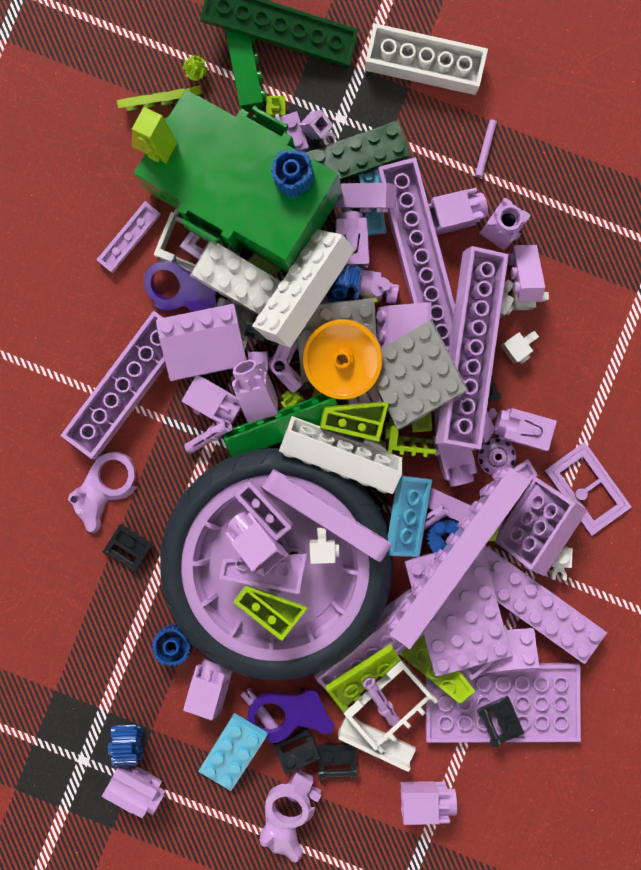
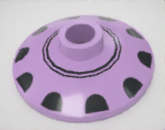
M489 439L487 443L484 442L482 444L481 450L478 451V463L482 470L489 475H493L498 468H513L516 461V453L513 446L503 439ZM497 453L501 455V459L499 461L495 459V455Z

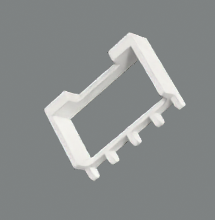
M175 209L174 213H170L154 256L162 261H173L187 271L192 272L195 264L164 251L176 221L181 223L183 220L178 217V209ZM241 247L236 255L240 256L243 247Z
M403 660L377 682V685L382 689L404 670L426 694V697L384 736L376 741L354 716L372 698L368 691L344 713L373 749H377L381 754L384 752V749L380 745L388 737L393 742L397 740L393 732L402 724L408 729L411 727L407 719L417 710L423 716L426 712L421 707L429 699L435 704L438 702V699Z

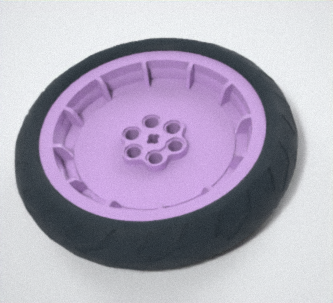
M280 448L257 449L238 454L204 472L183 493L176 504L165 528L160 550L162 588L167 606L180 630L197 650L220 666L240 675L256 679L287 680L302 678L316 674L343 660L365 641L373 630L386 605L393 577V556H389V550L383 560L379 562L326 529V539H335V545L339 544V557H335V563L311 564L310 540H318L317 528L322 525L262 487L273 469L387 541L388 529L371 495L358 481L351 478L345 479L332 471H324L321 467L314 464H305L298 458L287 457L282 452H279ZM251 478L293 523L292 527L278 539L283 544L285 551L288 554L292 551L298 554H307L299 594L253 586L307 606V610L283 641L233 603L235 597L246 584L219 579L224 558H241L225 533H231L228 529V524L236 515L248 511L234 494Z

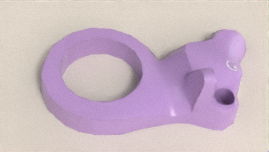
M109 452L101 455L91 467L82 486L69 494L68 501L73 505L75 513L81 518L87 531L91 533L99 531L102 526L101 517L107 501L126 498L137 489L134 486L137 478L136 467L132 462V458L121 452ZM110 460L121 461L128 470L127 482L119 489L106 487L100 478L102 466Z
M280 784L270 790L265 802L266 825L261 830L259 839L262 846H267L273 853L285 855L295 863L301 859L303 850L298 843L296 827L309 821L315 811V807H311L308 796L296 785ZM280 797L293 798L301 805L302 813L295 817L282 815L276 809L274 801Z

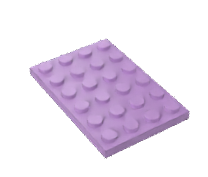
M483 549L423 630L435 676L512 656ZM437 552L404 561L411 588L416 582L422 580L424 577L422 573L428 565H433L435 562L434 556Z

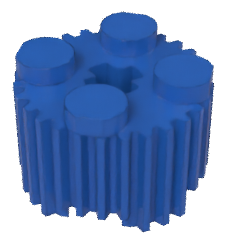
M283 149L282 152H278L279 155H275L274 164L271 165V175L277 189L289 198H296L299 194L303 195V192L307 193V189L310 190V186L314 184L315 179L313 166L308 154L305 151L298 152L297 149L295 151L293 149L291 151Z
M349 264L344 266L325 295L328 296L327 298H329L330 302L358 300L362 283L360 267L355 265L349 266Z
M443 517L427 528L428 531L425 532L427 535L425 536L427 539L426 543H428L427 545L432 552L435 553L445 548L447 543L441 539V536L445 535V533L448 536L451 533L455 534L459 528L457 527L458 522L448 517Z
M177 623L164 626L156 634L152 644L153 654H155L154 659H158L157 662L160 661L161 665L169 664V666L185 662L193 649V645L180 630ZM171 642H174L176 646L170 647Z
M119 725L111 727L112 743L108 744V755H112V766L138 765V760H142L143 747H141V738L139 737L143 736L141 726Z

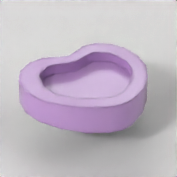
M375 277L371 282V292L376 297H380L384 291H388L391 287L389 280L384 277Z

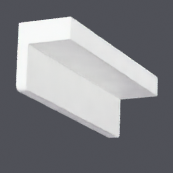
M345 716L338 731V738L341 741L407 772L410 771L409 763L416 750L414 746L399 739L393 742L388 737L380 745L384 749V752L381 754L377 749H373ZM360 721L376 741L386 734Z

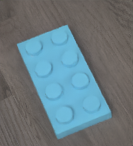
M408 476L400 477L395 490L388 532V542L392 544L388 550L389 556L419 557L432 484L431 479Z
M234 713L198 772L232 791L268 733Z

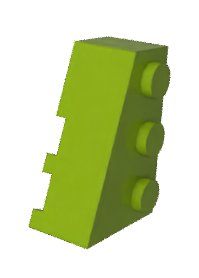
M143 107L132 128V148L147 154L155 162L162 161L167 163L178 142L163 116Z
M389 402L324 407L320 428L379 442Z
M247 584L233 600L234 604L281 641H283L307 610L306 605Z

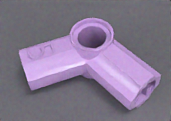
M296 341L291 348L279 344L273 359L269 362L270 371L292 393L298 390L305 382L289 365L298 345ZM277 361H281L283 369L277 372L274 369V364Z

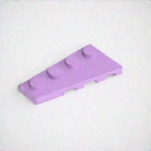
M307 554L286 556L264 576L260 575L259 572H252L242 557L224 558L219 579L299 594Z

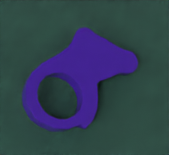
M173 261L155 263L144 274L145 290L148 296L155 302L154 307L168 311L186 306L191 312L215 308L218 302L217 292L190 276L191 273ZM159 270H168L177 276L180 289L175 297L166 298L156 291L154 277Z
M301 688L298 695L283 693L261 694L252 701L247 715V721L268 733L265 739H269V744L278 743L286 739L297 726L316 729L322 734H328L334 728V723L327 715L315 689L305 690V688ZM264 704H277L284 710L285 719L277 728L266 729L257 723L255 719L256 712Z

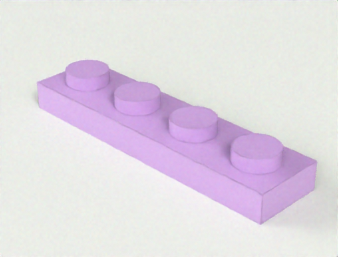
M145 201L97 258V261L113 273L161 214Z

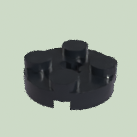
M247 324L244 333L245 337L257 339L260 343L268 346L278 347V343L266 339L251 324Z

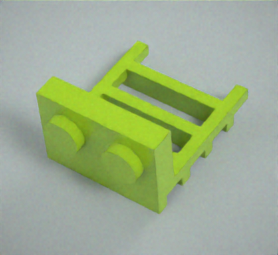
M391 416L389 417V422H385L384 433L385 439H387L388 453L392 454V450H399V453L404 455V451H409L411 456H415L416 452L423 454V457H427L428 453L436 454V449H428L427 443L433 444V439L398 435L399 429H397ZM404 441H409L410 447L404 446ZM415 442H421V448L416 447Z

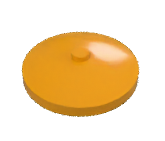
M339 319L323 324L311 334L303 352L304 370L311 384L324 395L335 399H351L364 394L374 385L382 369L383 355L377 338L366 326L352 320Z

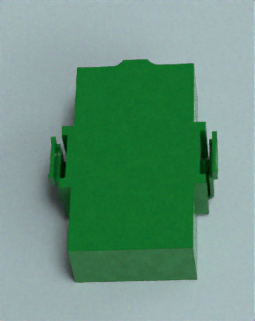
M185 90L171 114L164 119L178 142L167 163L162 161L155 162L145 154L133 174L148 193L178 209L184 218L181 223L192 233L209 243L213 242L212 244L214 245L220 244L226 249L229 247L236 254H238L241 247H244L288 273L290 267L299 257L300 252L311 239L312 234L317 229H321L342 195L339 173L311 159L315 176L314 184L310 186V190L307 189V193L303 192V195L299 194L296 198H289L277 189L271 175V165L274 164L275 155H279L278 152H282L283 149L289 151L291 149L293 151L296 150L292 136L287 134L288 124L259 110L256 106L252 108L255 121L251 120L249 113L243 109H240L235 117L192 92Z

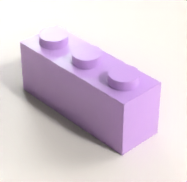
M391 183L341 184L342 195L336 203V208H343V212H352L355 209H359V212H371V209H376V212L385 213L388 212V209L396 208L397 185Z
M514 245L513 251L509 253L508 258L509 265H512L511 279L515 281L513 285L514 294H517L518 302L542 301L545 283L537 245Z
M252 478L234 494L276 541L292 527V521Z

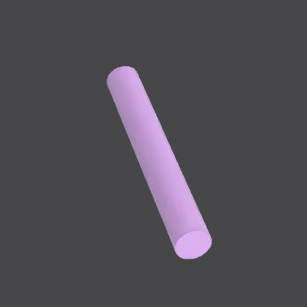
M489 120L475 176L479 178L483 177L497 123L495 120Z

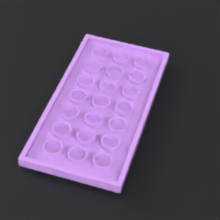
M539 663V668L535 671L479 674L473 680L462 669L460 670L476 691L462 704H459L425 676V686L438 699L436 704L431 699L426 702V742H490V735L482 717L478 715L477 709L505 696L510 698L524 731V734L506 742H581L579 663ZM491 711L489 716L497 734L500 735L503 732L494 711Z

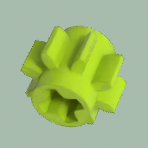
M192 55L191 58L184 61L182 69L186 70L185 73L189 79L198 81L203 76H206L208 67L205 66L203 58Z
M287 390L282 395L284 400L281 404L284 408L303 402L305 399L297 390L294 393Z

